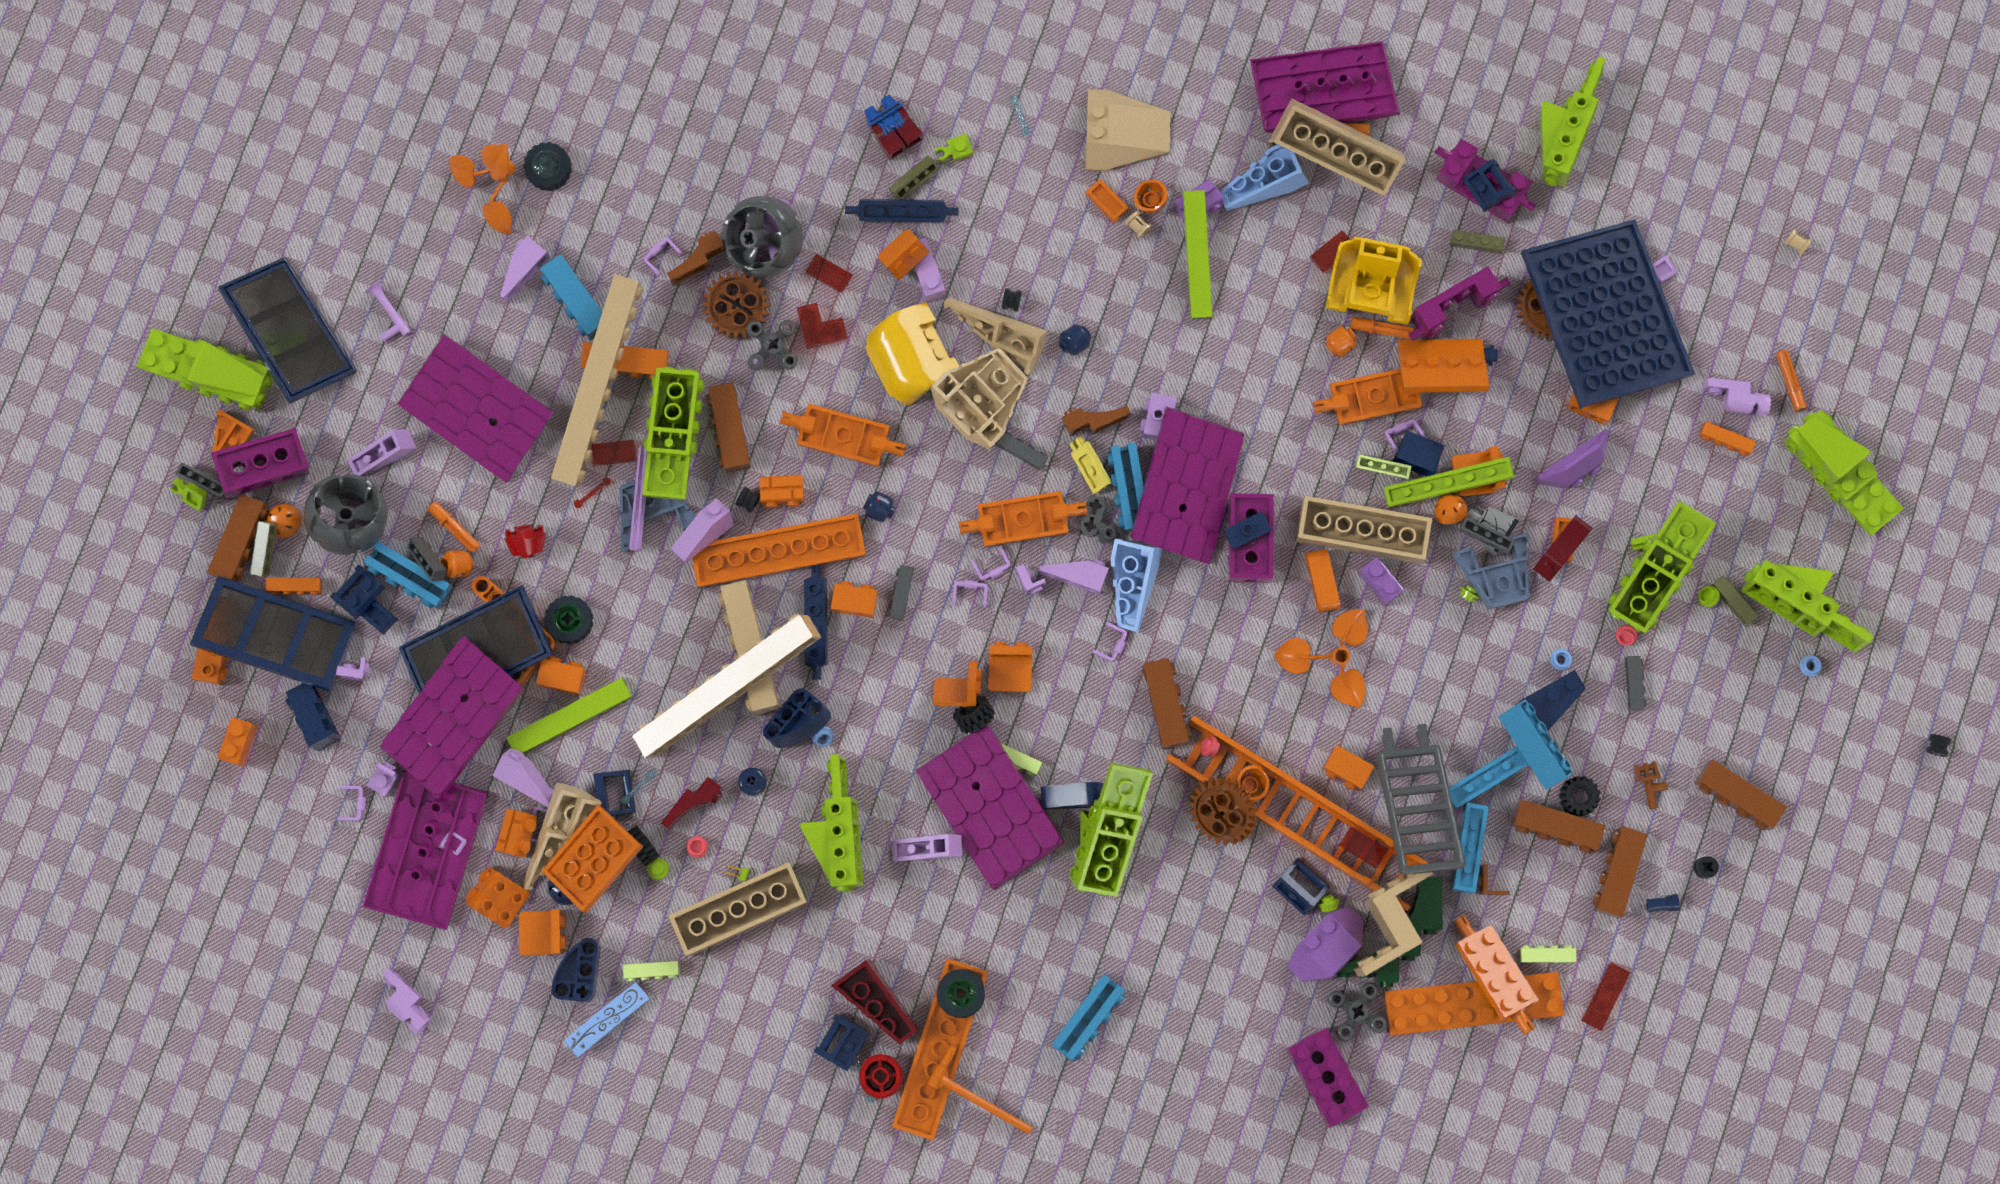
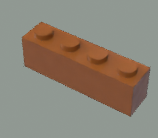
M734 383L708 387L709 394H706L708 407L712 406L713 414H710L712 427L716 426L717 434L714 435L715 445L720 447L722 454L718 455L720 468L724 467L726 473L751 468Z
M243 494L239 495L207 571L208 574L216 578L220 576L235 582L242 579L245 562L249 561L252 556L253 549L251 548L256 538L258 521H266L269 513V506L266 503Z
M1169 658L1143 663V672L1162 749L1188 744L1191 732L1189 725H1185L1183 717H1186L1184 704L1180 705L1178 696H1181L1179 684L1174 683L1173 675H1176L1174 663H1170Z
M1713 759L1706 763L1695 781L1701 792L1706 795H1714L1717 797L1718 803L1725 807L1731 806L1736 810L1735 813L1744 819L1750 818L1755 822L1754 825L1763 831L1774 829L1787 808L1784 804Z
M1523 799L1517 802L1511 826L1516 827V831L1519 833L1529 834V832L1537 834L1539 839L1549 841L1550 838L1558 840L1557 844L1570 847L1574 845L1579 847V851L1588 854L1599 850L1605 829L1603 824Z
M1624 826L1614 830L1611 842L1614 844L1612 850L1607 852L1605 858L1607 867L1605 872L1602 871L1598 883L1601 884L1599 892L1595 893L1592 904L1595 905L1594 911L1618 919L1623 918L1648 834Z

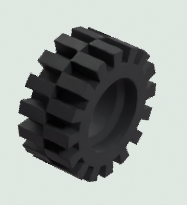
M978 695L976 706H959L960 708H956L953 713V719L961 732L972 734L974 730L978 732L980 731L979 728H985V724H989L991 722L990 719L994 718L995 711L985 696L981 697V695Z
M1575 776L1569 779L1559 790L1561 791L1559 794L1561 799L1560 805H1563L1564 810L1570 812L1569 814L1582 816L1593 812L1598 807V802L1601 799L1599 797V794H1601L1600 790L1597 789L1598 785L1594 784L1591 778L1587 779L1586 776ZM1575 788H1582L1587 792L1588 798L1584 804H1577L1573 801L1572 792Z
M637 825L628 831L643 846L636 856L645 867L660 856Z

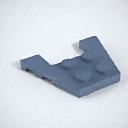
M636 480L619 486L622 553L631 551L629 543ZM646 497L644 522L676 511L682 530L685 531L696 516L682 500Z
M1528 533L1510 537L1515 540L1511 548L1514 560L1479 568L1473 547L1452 553L1454 559L1488 610L1529 599V572H1527V559H1529V551H1527Z

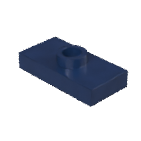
M1262 511L1223 530L1232 550L1272 531Z
M376 600L360 615L383 635L398 620Z

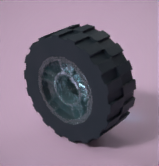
M542 142L539 145H534L524 158L525 163L523 166L528 180L534 187H538L543 191L560 189L559 187L566 184V181L570 178V173H572V165L568 154L556 143ZM549 163L551 164L550 169H544V166L546 167Z

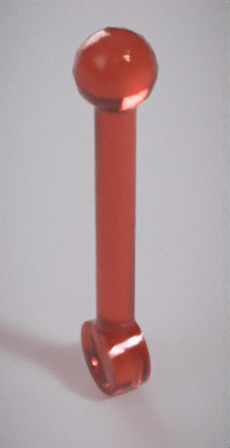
M604 478L603 482L580 500H575L574 506L581 508L583 502L604 486L610 485V478Z

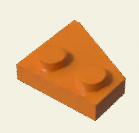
M218 409L217 428H215L214 434L215 443L213 444L212 452L248 442L255 430Z

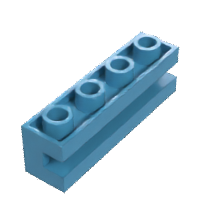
M560 254L540 268L543 273L540 277L547 287L550 285L555 291L552 294L558 303L563 301L567 308L564 311L571 320L575 318L579 325L576 328L583 337L587 335L592 340L595 337L602 311Z
M1136 443L1127 444L1125 447H1119V445L1110 447V453H1107L1108 465L1113 466L1114 474H1110L1112 487L1116 486L1117 494L1114 495L1115 506L1120 507L1121 515H1118L1119 528H1123L1124 533H1130L1133 530L1144 489Z
M378 541L373 546L374 552L364 560V563L369 566L367 569L369 572L377 577L379 574L387 577L385 581L394 587L398 584L404 587L403 592L412 598L416 595L423 599L421 603L431 609L434 606L439 609L454 588L444 580L431 581L419 565Z
M1525 699L1498 717L1545 790L1569 777L1573 773L1570 762L1563 758L1559 752L1560 748L1556 741L1552 740L1548 735L1546 725L1539 721L1535 715L1534 707Z
M1516 746L1449 787L1453 809L1459 808L1529 765L1519 748Z
M1472 803L1463 805L1459 837L1465 867L1453 869L1450 891L1467 894L1476 893L1489 806Z
M1103 974L1051 1046L1071 1061L1074 1058L1079 1060L1086 1051L1083 1047L1088 1040L1092 1042L1099 1033L1096 1028L1101 1022L1105 1025L1111 1017L1110 1009L1113 1005L1118 1007L1125 998L1122 994L1125 989Z

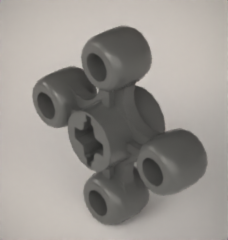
M758 321L748 323L746 333L751 338L758 339L761 344L760 351L751 355L748 359L750 369L754 371L762 369L765 365V360L770 356L777 357L784 369L790 370L796 367L798 362L796 355L785 351L783 348L784 339L792 336L796 331V325L793 321H782L779 325V330L775 334L766 333L763 330V325ZM785 325L790 326V332L785 331ZM752 326H756L758 328L757 333L752 332ZM777 340L775 344L776 349L772 348L771 350L767 351L769 346V343L767 341L771 343L772 341ZM786 358H791V365L786 363ZM753 359H758L760 364L758 366L754 365Z
M1367 982L1363 984L1360 989V997L1355 1001L1347 1000L1344 994L1338 990L1329 993L1327 997L1328 1004L1333 1008H1341L1346 1013V1021L1339 1025L1336 1030V1036L1339 1040H1351L1354 1035V1027L1358 1023H1366L1374 1033L1385 1031L1387 1027L1386 1020L1382 1016L1372 1015L1368 1010V1003L1378 994V988L1374 983ZM1367 987L1372 988L1373 992L1371 995L1366 993ZM1334 995L1339 996L1340 1001L1338 1003L1333 1001ZM1360 1006L1362 1015L1354 1018L1355 1012L1352 1009ZM1377 1020L1381 1022L1379 1029L1375 1027ZM1344 1028L1348 1030L1346 1037L1341 1033Z

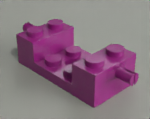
M1460 139L1456 147L1450 152L1438 146L1435 154L1444 158L1445 161L1436 180L1480 206L1462 178L1488 161L1477 155L1478 148L1463 139ZM1500 169L1508 183L1516 189V194L1511 198L1504 199L1487 211L1508 223L1515 210L1521 205L1531 212L1536 206L1534 202L1526 198L1527 191L1533 181L1517 171L1510 175ZM1487 173L1486 177L1496 192L1502 190L1493 174Z
M1489 266L1416 307L1410 318L1416 330L1408 333L1409 338L1414 341L1420 336L1422 339L1436 337L1441 333L1440 330L1444 328V323L1447 320L1444 312L1450 309L1451 304L1454 302L1459 304L1468 298L1467 295H1469L1476 308L1481 306L1486 308L1495 302L1494 299L1499 296L1498 293L1502 289L1511 285L1510 281L1506 277L1498 282Z

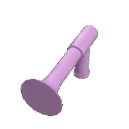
M383 280L371 285L365 291V294L370 293L374 295L395 324L383 334H380L382 340L386 342L399 331L404 337L411 333V330L385 296L382 290Z

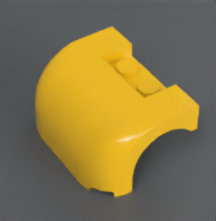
M1353 237L1352 240L1341 242L1332 268L1325 309L1346 313L1347 308L1385 315L1388 316L1387 321L1408 325L1412 314L1415 287L1422 267L1421 258H1418L1416 254L1411 252V248L1362 237Z
M927 302L907 307L891 314L867 334V345L865 348L885 390L890 397L893 396L902 402L903 405L913 404L919 397L931 390L930 387L943 373L959 367L955 357L949 358L932 325L935 318Z

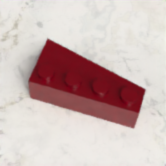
M866 959L831 985L899 1045L921 1031L870 959Z

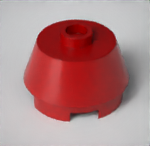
M532 524L515 526L512 532L509 529H505L504 541L513 556L531 558L534 557V554L543 551L547 533L544 532L542 524L538 525V528H533Z
M873 1055L866 1059L860 1068V1085L871 1097L878 1099L888 1098L894 1095L902 1084V1068L897 1060L889 1055Z

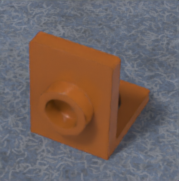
M1488 864L1480 865V874H1478L1477 887H1480V895H1509V891H1488Z

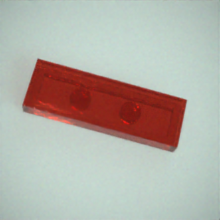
M1609 962L1581 1021L1602 1031L1631 972Z

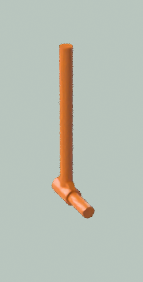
M949 1046L926 1084L936 1090L945 1086L1029 1135L1033 1128L1032 1126L948 1078L947 1067L957 1049Z

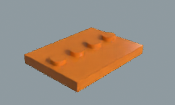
M1482 339L1398 340L1397 350L1403 393L1489 391V379Z
M597 805L544 867L542 872L582 912L587 913L643 846L602 806Z

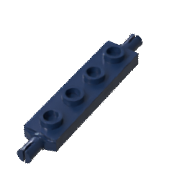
M860 199L858 206L845 205V215L858 214L860 221L944 222L946 216H959V207H946L944 200Z
M817 564L811 566V577L804 580V615L810 617L821 636L820 639L805 649V665L812 667V680H821V667L828 665L827 580L820 577V565Z

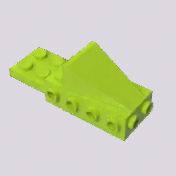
M1598 56L1595 63L1591 62L1586 81H1583L1580 92L1574 91L1572 97L1568 96L1564 108L1546 101L1542 102L1539 116L1541 180H1544L1550 186L1558 185L1565 188L1596 113L1599 99L1593 96L1602 77L1606 58Z
M154 328L150 332L137 364L138 369L178 382L179 387L191 391V389L199 391L200 395L211 398V395L219 398L220 402L228 405L231 402L238 405V408L248 412L251 409L257 412L260 411L261 406H263L266 400L268 388L273 383V377L263 361L256 360L255 363L249 361V357L237 353L236 356L229 354L228 349L220 346L216 348L206 341L197 339V342L188 341Z
M656 368V375L652 376L654 392L653 396H650L649 399L651 416L647 417L646 428L649 429L648 437H645L644 450L647 452L642 491L643 497L686 501L690 462L692 461V455H696L697 452L696 434L699 433L700 422L697 421V413H701L702 401L699 400L700 392H704L705 384L704 380H701L700 373L694 369Z
M1820 410L1815 414L1812 411L1803 418L1805 423L1799 427L1796 424L1787 432L1789 436L1783 442L1786 444L1787 449L1799 459L1801 465L1813 475L1815 481L1827 491L1829 497L1838 505L1842 504L1869 536H1872L1904 508L1876 477L1878 474L1875 471V466L1870 461L1864 459L1871 452L1847 437L1842 429L1837 428L1828 413Z
M1678 500L1653 539H1647L1640 557L1637 556L1631 564L1633 568L1629 575L1625 574L1621 579L1619 585L1622 587L1618 593L1613 592L1607 602L1610 604V615L1619 621H1626L1637 632L1647 633L1649 628L1653 629L1659 620L1657 616L1660 611L1664 612L1670 604L1669 598L1671 594L1678 592L1682 585L1681 579L1684 575L1688 576L1693 569V559L1717 522Z
M1765 559L1761 564L1756 563L1752 569H1749L1743 578L1746 582L1740 590L1742 593L1813 637L1822 632L1854 653L1868 645L1874 637L1865 627L1857 626L1846 615L1836 613L1840 605L1832 597L1822 594L1834 574L1831 571L1774 564Z
M831 754L830 760L827 761L828 773H831L832 782H829V793L833 795V798L824 799L825 804L822 805L823 818L826 817V821L800 823V828L831 883V887L836 888L841 893L854 892V888L864 887L858 800L849 797L846 758L840 754Z
M1110 762L1099 800L1095 799L1094 805L1090 807L1089 811H1081L1080 846L1076 851L1075 865L1070 870V880L1077 890L1094 892L1103 896L1118 897L1136 837L1142 824L1143 816L1140 813L1153 776L1151 770Z

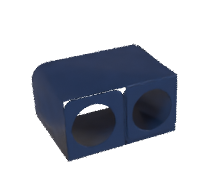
M1406 431L1392 462L1411 466V471L1426 477L1435 475L1445 446Z

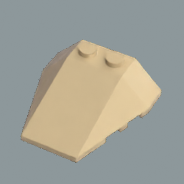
M1088 89L1085 171H1109L1115 167L1130 165L1136 161L1147 160L1169 153V111L1110 90Z
M997 348L943 373L930 388L937 409L967 440L990 449L1004 434L1005 427L1013 414V409L1022 394L1028 378L1000 348Z

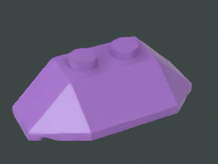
M1603 430L1539 474L1534 479L1535 483L1563 489L1572 485L1575 488L1584 481L1582 477L1588 473L1590 476L1601 470L1600 465L1605 459L1608 430Z
M1349 906L1328 914L1297 945L1287 968L1302 982L1332 979L1363 948L1364 920Z

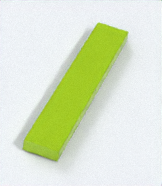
M1205 190L1183 191L1190 319L1212 317Z
M1505 457L1385 486L1384 491L1388 508H1393L1514 479L1515 477L1510 457Z
M620 678L506 737L511 749L519 750L524 754L632 698L623 678Z

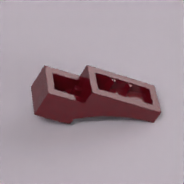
M1575 515L1539 559L1533 570L1550 582L1593 527Z
M709 777L705 779L695 793L687 788L661 824L670 830L683 816L693 809L704 804L709 806L712 803L716 804L723 796V793H721L723 788Z

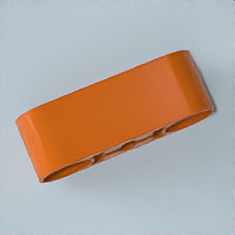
M1321 549L1305 553L1318 613L1340 609L1339 595L1328 550Z

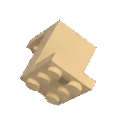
M1433 872L1410 874L1404 879L1401 876L1388 882L1387 889L1383 887L1378 888L1368 894L1369 899L1365 903L1387 939L1389 946H1384L1377 950V956H1368L1357 962L1359 966L1354 971L1358 977L1370 974L1423 943L1396 895L1433 875Z

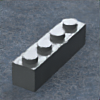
M1007 431L995 443L996 446L1039 471H1042L1048 461L1045 453L1037 452L1033 446L1025 445L1024 441L1019 438H1013V435Z
M181 462L175 473L176 475L224 500L226 499L219 481Z
M1468 517L1464 519L1459 529L1460 532L1505 554L1510 552L1515 540Z
M411 537L407 549L431 581H443L447 570L423 537Z
M900 565V568H897L896 576H898V579L894 582L893 587L895 594L891 596L893 604L892 607H889L888 611L890 619L904 621L914 567Z
M1627 656L1624 660L1628 711H1642L1646 707V699H1644L1645 686H1643L1644 673L1641 668L1643 667V659H1641V656Z

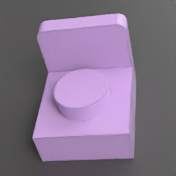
M1024 564L1016 567L1015 572L1026 594L1031 592L1034 595L1044 590L1043 586L1046 585L1045 579L1032 583L1034 576L1030 568L1026 569Z
M361 657L359 669H356L355 665L343 664V667L337 666L336 676L338 678L363 681L364 676L369 674L370 664L366 663L365 657Z
M385 761L384 765L378 762L376 764L378 768L367 786L387 797L400 774L396 773L395 770L397 768Z

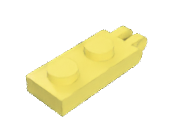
M1081 436L1070 443V447L1073 450L1071 455L1093 495L1097 494L1112 484V481L1088 441L1085 442Z

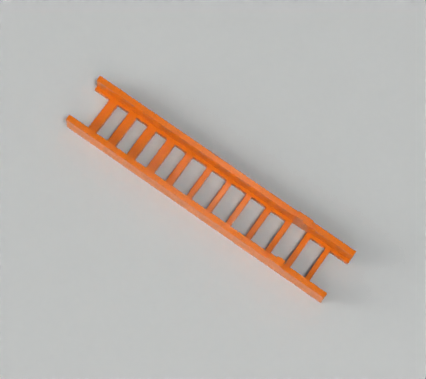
M1193 715L1188 725L1202 734L1185 762L1169 754L1165 760L1167 763L1200 784L1204 780L1208 782L1227 751L1239 757L1226 779L1230 778L1231 784H1233L1236 775L1242 770L1246 762L1261 767L1268 776L1276 781L1254 816L1258 817V820L1368 890L1373 892L1378 888H1382L1375 882L1392 854L1396 856L1394 843L1391 838L1380 833ZM1214 736L1220 742V747L1202 774L1192 768L1202 751L1200 747L1203 740ZM1284 785L1295 792L1279 820L1276 821L1264 812L1280 786ZM1301 796L1314 805L1295 833L1284 826L1283 823ZM1320 808L1332 815L1314 845L1301 835L1317 809ZM1338 819L1351 828L1332 856L1319 847ZM1357 831L1369 840L1351 868L1338 860L1354 832ZM1375 840L1389 847V850L1370 879L1367 876L1356 873ZM1415 854L1405 855L1407 866L1428 863ZM1399 874L1397 878L1404 877L1405 875ZM1397 897L1402 908L1407 912L1410 904Z

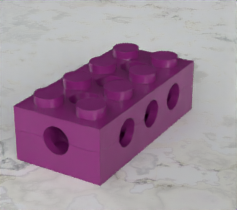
M296 428L211 453L225 498L309 474V466ZM279 454L287 456L284 460H278L276 457ZM259 460H263L266 462V464L263 466L255 465V463ZM239 466L245 468V470L240 473L234 471V469Z
M1230 494L1228 528L1247 519L1246 514L1252 513L1255 515L1262 511L1272 531L1257 538L1255 542H1249L1235 550H1232L1228 542V582H1272L1274 494ZM1251 555L1256 559V562L1248 563L1245 557Z
M1327 1027L1286 1048L1327 1127L1331 1128L1369 1107ZM1315 1051L1319 1052L1322 1056L1319 1064H1315L1311 1059ZM1325 1071L1330 1072L1332 1075V1081L1329 1084L1324 1083L1322 1080V1074ZM1336 1091L1341 1092L1343 1096L1342 1101L1338 1104L1332 1098Z

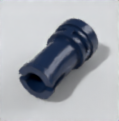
M1678 894L1646 899L1648 913L1663 910L1680 911Z

